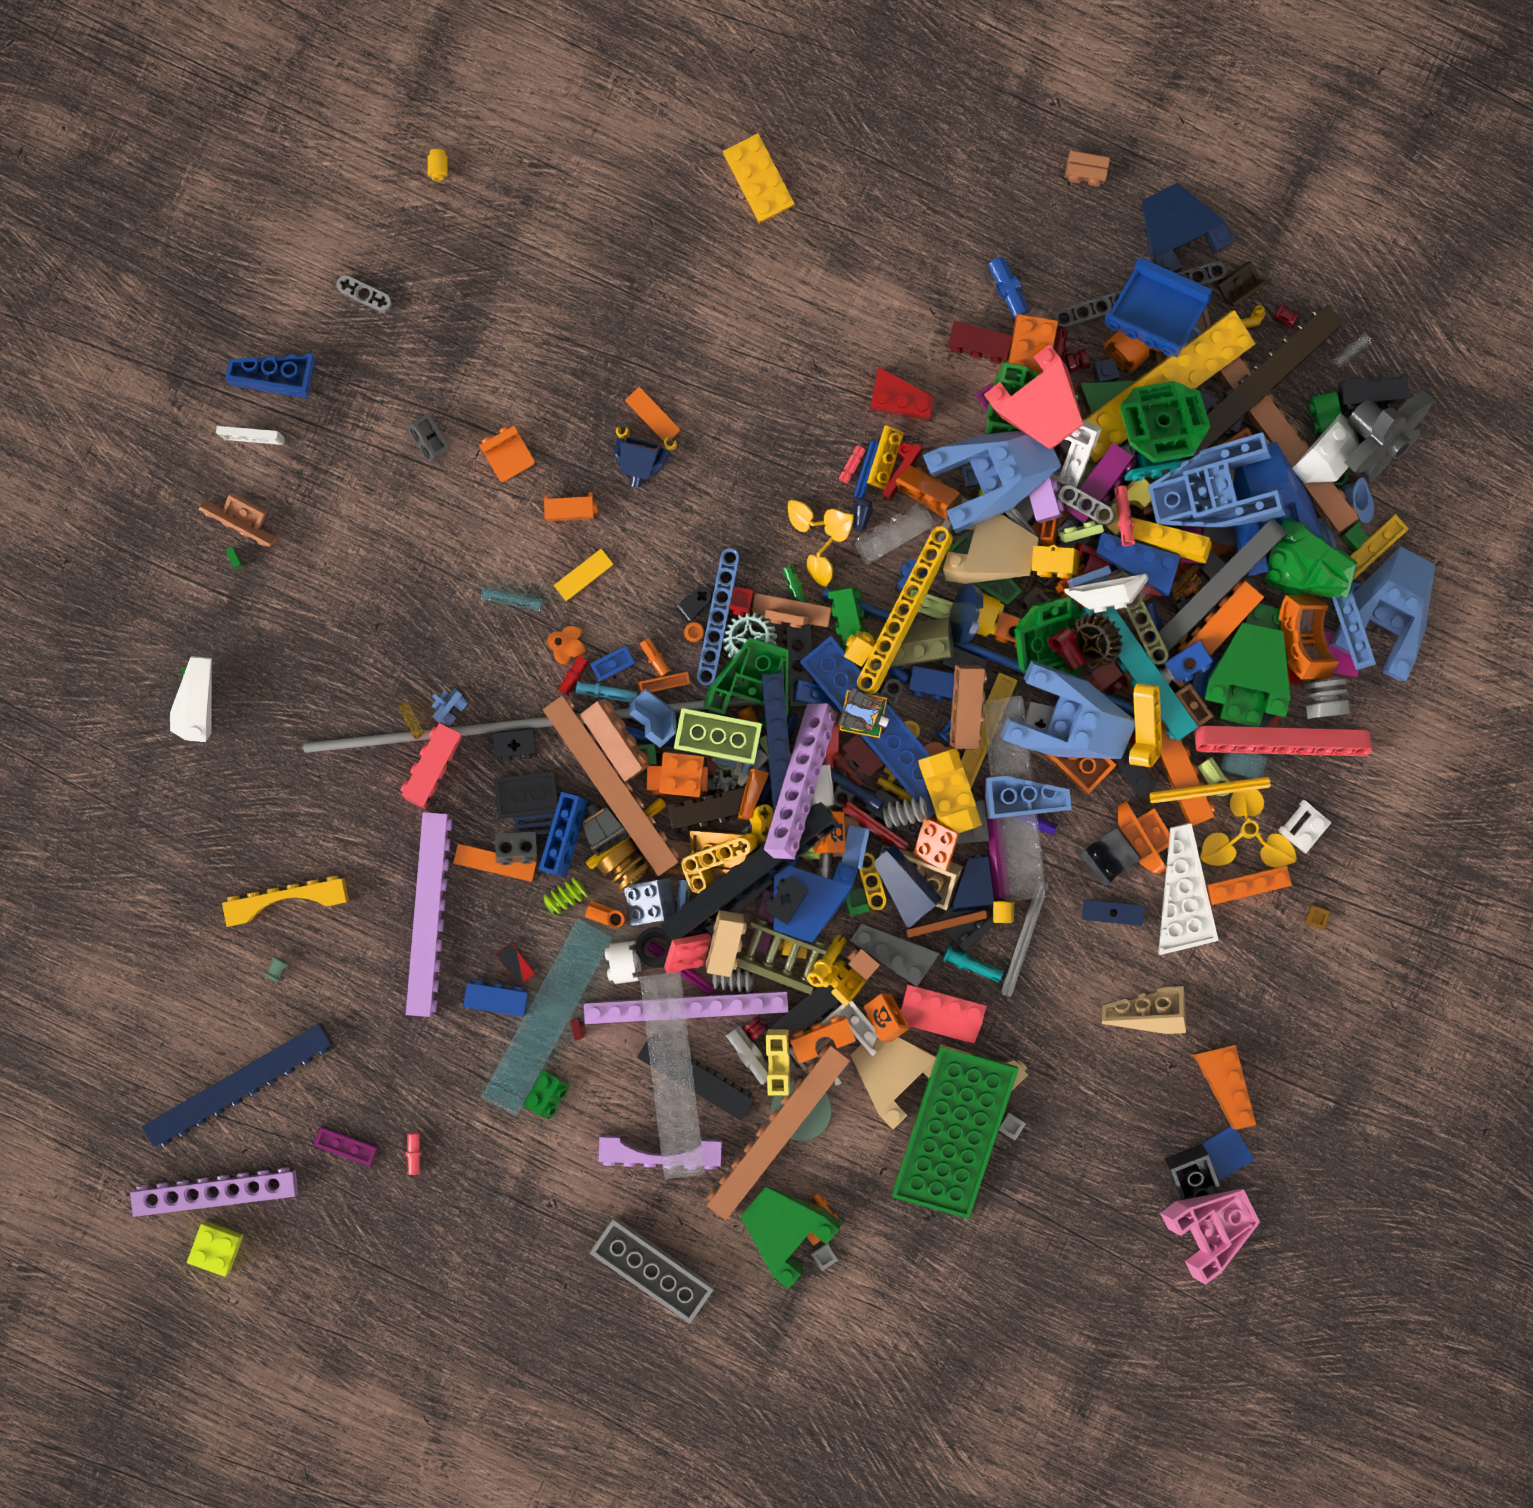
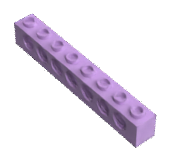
M807 704L764 846V850L773 858L795 859L796 852L799 849V842L810 811L811 801L815 794V787L821 774L823 760L826 757L828 743L837 719V713L829 704Z
M283 1167L278 1168L277 1172L270 1173L269 1170L257 1171V1175H249V1172L238 1173L237 1177L229 1178V1175L217 1176V1180H209V1177L196 1179L197 1182L189 1183V1180L176 1181L177 1185H169V1182L158 1183L153 1188H149L148 1185L136 1186V1190L130 1192L133 1217L295 1197L298 1195L296 1170ZM273 1178L279 1181V1188L277 1189L273 1188L270 1184ZM251 1181H256L259 1184L258 1191L251 1189ZM231 1184H236L239 1187L237 1194L230 1190ZM211 1186L218 1188V1196H213L210 1193ZM191 1189L198 1191L197 1199L191 1197ZM171 1191L178 1194L177 1201H173L170 1198ZM151 1194H155L158 1197L157 1204L150 1201Z

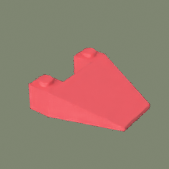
M1049 344L1033 356L1043 369V373L1012 396L1001 382L987 391L984 396L1001 418L1051 450L1084 424L1068 368Z

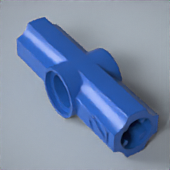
M1004 256L988 263V267L996 281L998 293L1003 300L1005 299L1012 316L1016 318L1017 313L1026 314L1029 312L1030 309L1021 293L1020 283L1017 277L1012 274Z

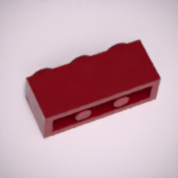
M954 321L947 348L956 354L965 352L969 353L972 358L981 359L984 357L990 359L991 363L1001 364V362H1006L1013 336Z

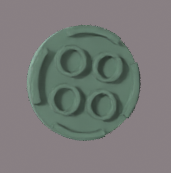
M797 1080L790 1081L791 1089L789 1094L794 1091L793 1085ZM826 1093L791 1136V1140H810L825 1130L831 1117V1104ZM774 1095L771 1103V1113L774 1109L777 1111L783 1105L780 1102L785 1095Z

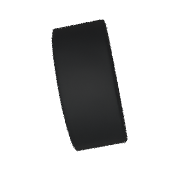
M648 928L637 938L635 944L636 953L645 965L653 968L663 967L668 956L671 941L663 928ZM653 937H662L667 943L665 953L658 958H649L644 952L645 944Z

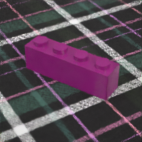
M1113 443L1079 490L1107 504L1111 498L1109 495L1112 490L1122 484L1123 480L1121 478L1135 466L1134 461L1136 458ZM1091 500L1084 502L1083 508L1085 511L1092 508ZM1069 505L1065 508V510L1083 523L1094 521V519Z

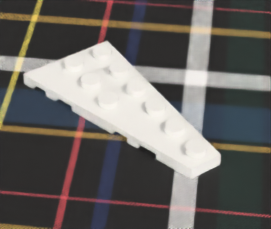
M1191 823L1170 827L1159 955L1219 941Z

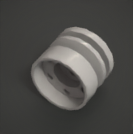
M1325 678L1303 685L1304 690L1313 689L1312 694L1304 695L1305 698L1314 699L1315 703L1306 706L1307 719L1351 713L1349 700L1339 699V695L1348 692L1347 689L1338 690V686L1347 684L1346 679Z

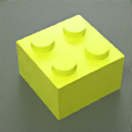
M208 1221L203 1222L199 1227L187 1263L224 1277L227 1276L231 1271L244 1234Z

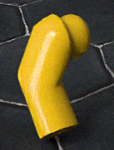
M1258 305L1254 308L1249 318L1240 319L1245 328L1259 326L1265 317V308Z

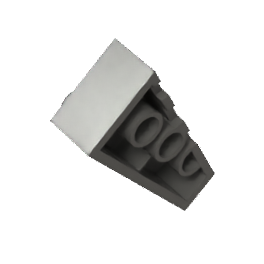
M860 923L849 939L916 987L940 954Z

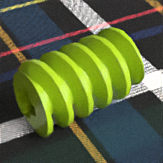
M572 877L571 885L566 881L564 882L565 889L557 886L558 893L550 890L551 897L546 894L543 895L544 902L553 917H555L554 911L558 914L562 913L561 907L568 910V903L572 906L576 905L575 898L579 902L583 901L582 894L587 898L589 897L580 880L577 881Z

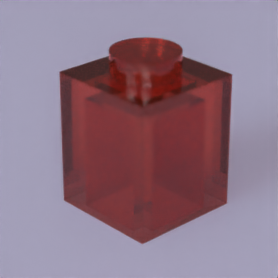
M1111 662L1092 671L1089 674L1091 678L1089 681L1096 689L1104 690L1123 674Z

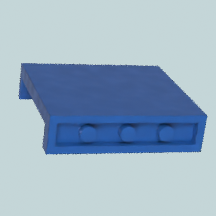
M1139 257L1135 263V270L1110 313H1106L1105 325L1111 330L1125 333L1131 339H1138L1144 342L1148 347H1155L1162 350L1168 356L1178 358L1211 300L1212 289Z

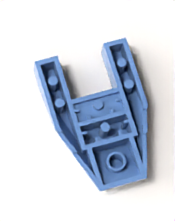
M1022 431L978 435L940 447L923 455L932 478L970 462L984 495L946 511L955 533L1012 510L1022 499L1026 498L1038 485L1042 484L1061 467L1054 448L1048 449Z
M1258 433L1204 449L1189 461L1183 462L1180 467L1171 473L1168 472L1150 484L1148 489L1157 524L1168 526L1228 527L1262 522L1285 516L1282 498L1278 490L1237 501L1230 470L1271 458L1264 433Z
M1401 546L1355 590L1353 596L1364 629L1370 621L1399 636L1381 672L1397 681H1406L1415 664L1427 626L1435 564ZM1339 622L1328 645L1349 654L1350 650Z
M1031 660L1023 678L1025 682L1060 697L1046 730L1008 716L1000 734L1002 739L1027 749L1057 757L1121 759L1134 730L1135 720L1088 681Z

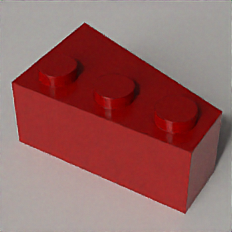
M878 366L870 410L929 421L934 397Z

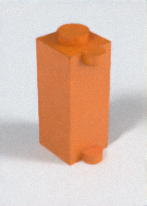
M588 492V497L549 499V495L544 494L546 522L594 519V514H598L597 501L594 502L593 492Z

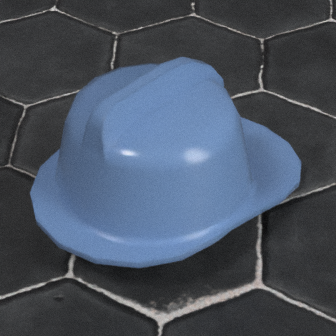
M1359 478L1355 483L1342 485L1341 490L1346 496L1345 500L1347 503L1355 507L1360 521L1369 523L1374 515V502L1366 480Z

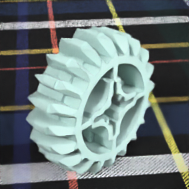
M754 612L752 617H750L749 613H746L744 618L738 615L739 620L737 621L732 618L733 625H726L729 631H724V636L727 638L723 639V644L726 645L724 649L726 652H729L728 656L730 658L735 656L739 650L734 645L739 644V646H743L748 639L747 637H749V632L754 639L776 646L777 644L774 640L777 639V634L774 633L775 627L770 626L771 621H765L764 615L758 618L756 612ZM752 625L760 627L765 633L761 634L760 632L753 631ZM743 627H745V630H744L743 633L737 634V632H738L740 629H742Z

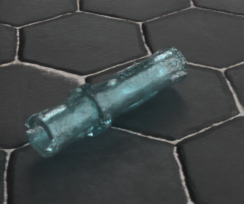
M483 587L481 593V600L512 605L521 610L526 608L540 612L543 599L528 597L523 593L519 595Z

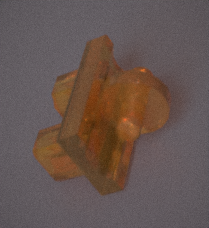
M1183 563L1178 570L1183 576L1179 580L1174 577L1170 590L1175 600H1178L1183 594L1188 597L1191 593L1196 595L1200 591L1198 586L1202 583L1199 580L1202 573L1199 571L1200 567L1197 564L1192 566L1189 563Z

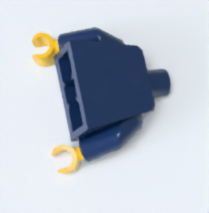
M618 427L616 433L619 438L616 439L613 452L618 466L621 467V473L631 476L630 486L641 487L642 479H649L652 475H657L666 465L671 454L670 450H674L677 447V442L675 440L672 446H668L667 443L670 438L667 437L664 440L665 448H662L663 445L629 437L630 430L627 427L625 433L621 435L622 428Z

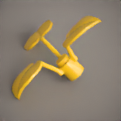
M798 500L788 501L789 519L797 530L806 532L810 529V525L825 524V532L832 536L817 552V556L811 554L807 558V569L810 576L821 586L828 587L833 578V567L827 558L821 557V554L833 540L842 542L847 539L851 531L854 515L837 509H829L825 512L824 521L813 522V512L806 504Z
M1257 789L1234 792L1230 799L1232 813L1237 817L1245 815L1246 822L1241 827V833L1230 842L1229 838L1223 833L1209 835L1203 843L1200 856L1201 861L1212 866L1227 865L1234 860L1237 853L1232 844L1241 837L1251 839L1256 836L1261 844L1264 845L1260 851V856L1266 865L1274 868L1295 863L1297 858L1295 850L1287 838L1281 834H1271L1268 836L1267 842H1265L1260 833H1258V824L1249 818V816L1259 815L1264 808L1263 796Z

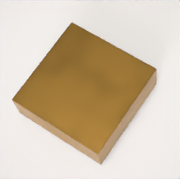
M1310 905L1304 924L1325 930L1331 911Z

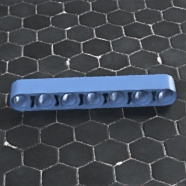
M732 548L725 549L720 558L697 673L698 681L703 686H710L716 679L724 631L729 614V605L739 564L738 552ZM728 553L735 555L736 560L733 563H727L724 560ZM729 573L732 576L731 581L723 583L720 579L722 574ZM719 593H726L728 599L726 602L720 603L716 599ZM717 612L724 615V619L720 623L713 620V615ZM712 632L719 633V641L711 642L709 634ZM707 652H714L716 654V659L713 662L705 660ZM705 671H709L712 674V679L709 682L701 680V674Z

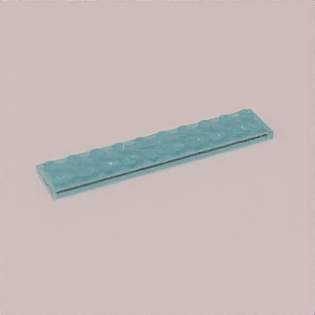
M579 918L577 919L481 1098L514 1116L518 1115L604 957L605 948L609 947L614 937Z

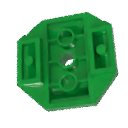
M1063 596L1033 605L1028 613L1018 621V625L1014 630L1020 670L1026 673L1030 661L1033 660L1073 676L1080 674V666L1070 671L1061 655L1054 652L1048 643L1049 638L1066 627L1071 630L1076 620L1082 617L1083 611L1073 602L1071 597Z

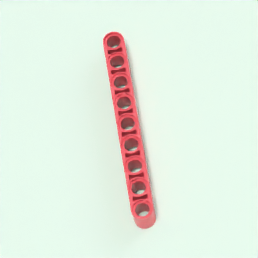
M1200 726L1194 730L1196 750L1199 752L1365 756L1372 753L1370 733L1367 730Z

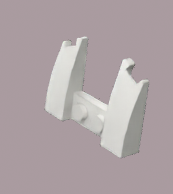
M1082 420L1084 425L1065 438L1072 442L1061 473L1055 471L1052 474L1053 479H1056L1060 491L1068 485L1080 489L1082 476L1092 449L1096 446L1102 427ZM1069 490L1066 493L1068 501H1071L1075 496L1073 490ZM1057 491L1058 498L1060 499V491Z
M853 1001L847 1006L840 1003L839 1007L821 1021L824 1024L829 1022L830 1018L835 1015L841 1014V1017L845 1015L853 1034L872 1056L875 1055L876 1050L872 1049L877 1038L876 1030ZM829 1037L818 1039L815 1044L816 1052L821 1050L832 1039ZM791 1046V1047L789 1048V1053H790V1054L792 1055V1057L797 1061L796 1056H795L794 1051H793L792 1046ZM820 1056L800 1063L799 1065L805 1071L808 1065L812 1061L815 1063ZM837 1077L835 1085H840L842 1082Z

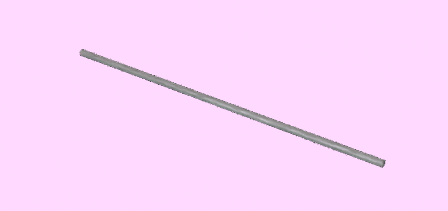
M730 697L727 708L759 704L738 697ZM704 700L667 704L675 710V713H681L682 708L694 711L708 710L703 707ZM629 708L614 710L621 719L634 718L629 714ZM548 717L448 728L460 733L462 736L552 727L553 724ZM432 729L303 743L304 753L430 740L429 734Z

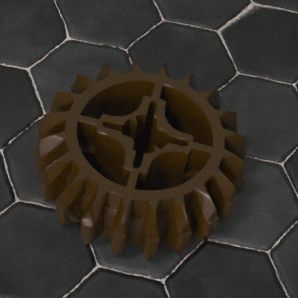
M1093 612L1085 614L1077 619L1071 628L1076 638L1074 643L1084 657L1085 663L1089 662L1090 666L1097 665V667L1110 664L1117 659L1124 644L1120 641L1123 635L1118 634L1120 628L1114 626L1116 621L1110 622L1109 616L1103 617V613L1096 614Z

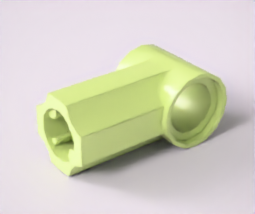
M1212 757L1197 766L1208 785L1217 784L1220 781L1223 783L1230 782ZM1229 793L1218 794L1216 796H1226Z

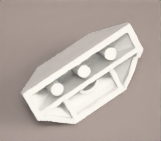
M1339 414L1292 467V470L1304 483L1337 481L1348 469V466L1344 463L1345 460L1359 446L1356 430L1348 424V420L1342 414Z
M1141 574L1066 588L1064 590L1066 594L1089 610L1101 613L1106 612V608L1113 606L1115 609L1127 608V604L1133 602L1148 581V575Z

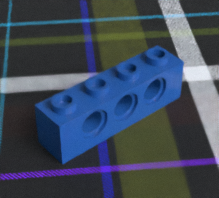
M561 792L539 870L567 877L589 800Z

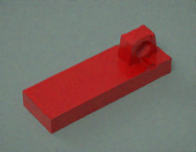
M904 442L899 448L898 454L904 460L882 492L883 497L888 501H891L898 490L896 485L897 478L909 466L913 467L922 454V447L915 443L912 446Z

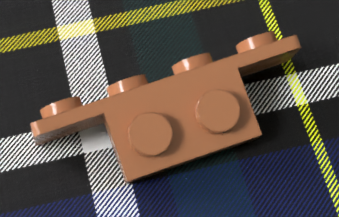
M233 493L228 495L224 508L210 501L204 502L199 507V510L204 512L207 517L221 521L224 526L236 529L241 535L256 540L262 546L270 547L277 541V537L260 529L267 511Z
M756 593L752 613L756 612L757 614L765 615V618L771 619V623L783 624V622H788L791 627L802 628V625L806 624L829 627L832 610L828 606Z

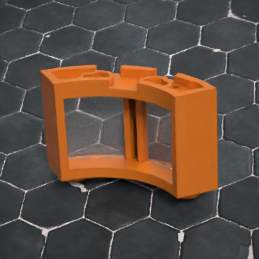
M1286 595L1279 614L1281 630L1284 635L1286 662L1301 680L1331 678L1339 661L1329 650L1324 636V619L1329 605L1317 596Z

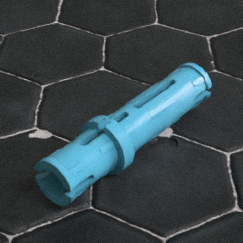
M578 681L576 694L593 696L594 699L599 697L629 703L637 697L638 692L601 686L600 683L589 684Z

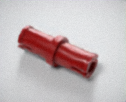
M578 655L575 663L570 670H567L566 677L557 689L569 695L577 680L580 681V675L590 661Z

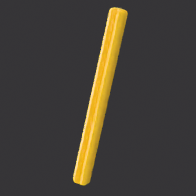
M1269 777L1151 792L1149 797L1151 803L1269 788L1270 779Z

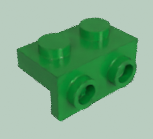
M542 1070L523 1105L538 1116L551 1119L556 1113L562 1098L566 1096L570 1084L561 1081L550 1072Z

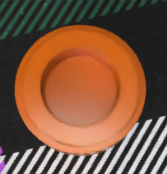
M691 622L685 627L684 635L690 642H699L704 637V628L697 622Z

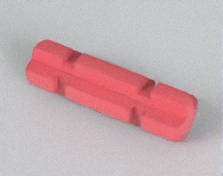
M858 445L855 447L854 454L850 456L844 467V472L842 471L839 476L840 481L849 483L852 477L851 474H854L861 461L860 458L866 452L863 447Z

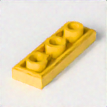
M884 426L868 477V484L881 489L886 488L904 432L890 426Z

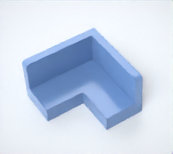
M644 689L629 703V714L645 726V737L661 748L677 732L675 710L647 689Z

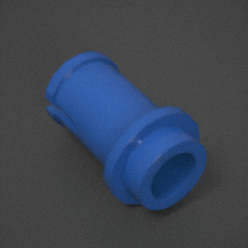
M901 667L889 668L887 672L902 684H905L911 676L908 670L905 671Z

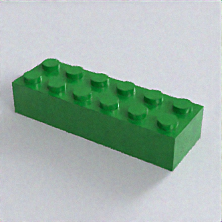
M1258 603L1242 622L1281 630V620H1279L1280 609ZM1229 685L1225 704L1219 703L1215 719L1242 727H1260L1268 693Z

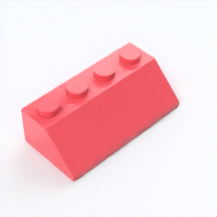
M906 984L900 1006V1011L910 1027L975 1044L986 1010L985 1004Z

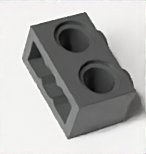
M429 413L414 421L407 429L428 463L443 456L451 448Z
M536 832L495 834L496 863L511 865L513 862L531 864L533 861H537ZM523 846H529L531 847V850L529 852H524L521 850V848ZM503 847H509L511 851L508 853L501 852V849Z

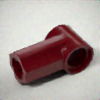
M1065 627L1050 637L1048 643L1054 652L1061 655L1070 671L1084 664L1085 659L1074 643L1076 640L1074 633Z

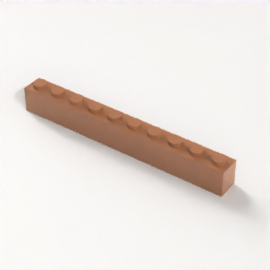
M1237 357L1218 371L1217 377L1227 390L1230 388L1235 390L1240 385L1238 381L1246 374L1250 376L1252 373L1248 363ZM1269 393L1246 416L1259 433H1264L1270 443H1278L1293 467L1306 453L1309 446L1304 440L1301 441L1297 435V429L1293 424L1287 422L1285 413L1281 408L1275 406L1273 403L1274 399ZM1299 478L1310 496L1313 507L1335 536L1356 522L1358 519L1357 510L1353 505L1347 503L1345 494L1341 489H1337L1333 482L1304 483Z
M559 697L542 710L658 876L662 875L679 863L677 858L680 856L674 847L669 848L665 843L668 840L662 830L658 832L653 826L656 822L650 813L648 815L644 813L642 808L645 806L639 797H633L630 793L633 789L628 781L623 782L621 780L620 774L614 765H611L607 760L608 756L604 750L600 749L596 744L597 740L592 732H588L584 727L586 723L580 714L577 716L573 711L575 705L570 698Z
M832 1043L828 1047L826 1045L822 1047L818 1053V1056H820L815 1063L812 1061L805 1070L807 1074L804 1078L799 1077L794 1083V1091L783 1097L780 1102L783 1105L778 1111L776 1109L773 1110L768 1117L770 1121L766 1127L762 1125L755 1134L758 1136L755 1141H749L743 1150L745 1154L741 1158L737 1157L731 1165L733 1168L729 1174L725 1173L719 1180L721 1185L717 1190L712 1189L706 1197L708 1199L706 1206L725 1221L850 1062V1057Z

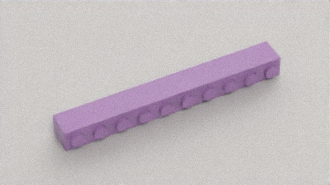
M423 812L406 1015L431 1017L433 1012L436 1013L437 1000H434V992H438L439 980H436V972L440 971V960H437L438 952H441L442 940H439V932H443L444 927L441 911H445V899H442L443 891L447 889V879H444V873L448 871L449 867L446 851L450 850L451 840L447 839L448 831L452 829V819H449V814Z
M787 990L584 1003L585 1024L788 1012Z

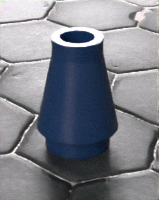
M856 500V505H854L855 529L866 530L873 511L872 502Z

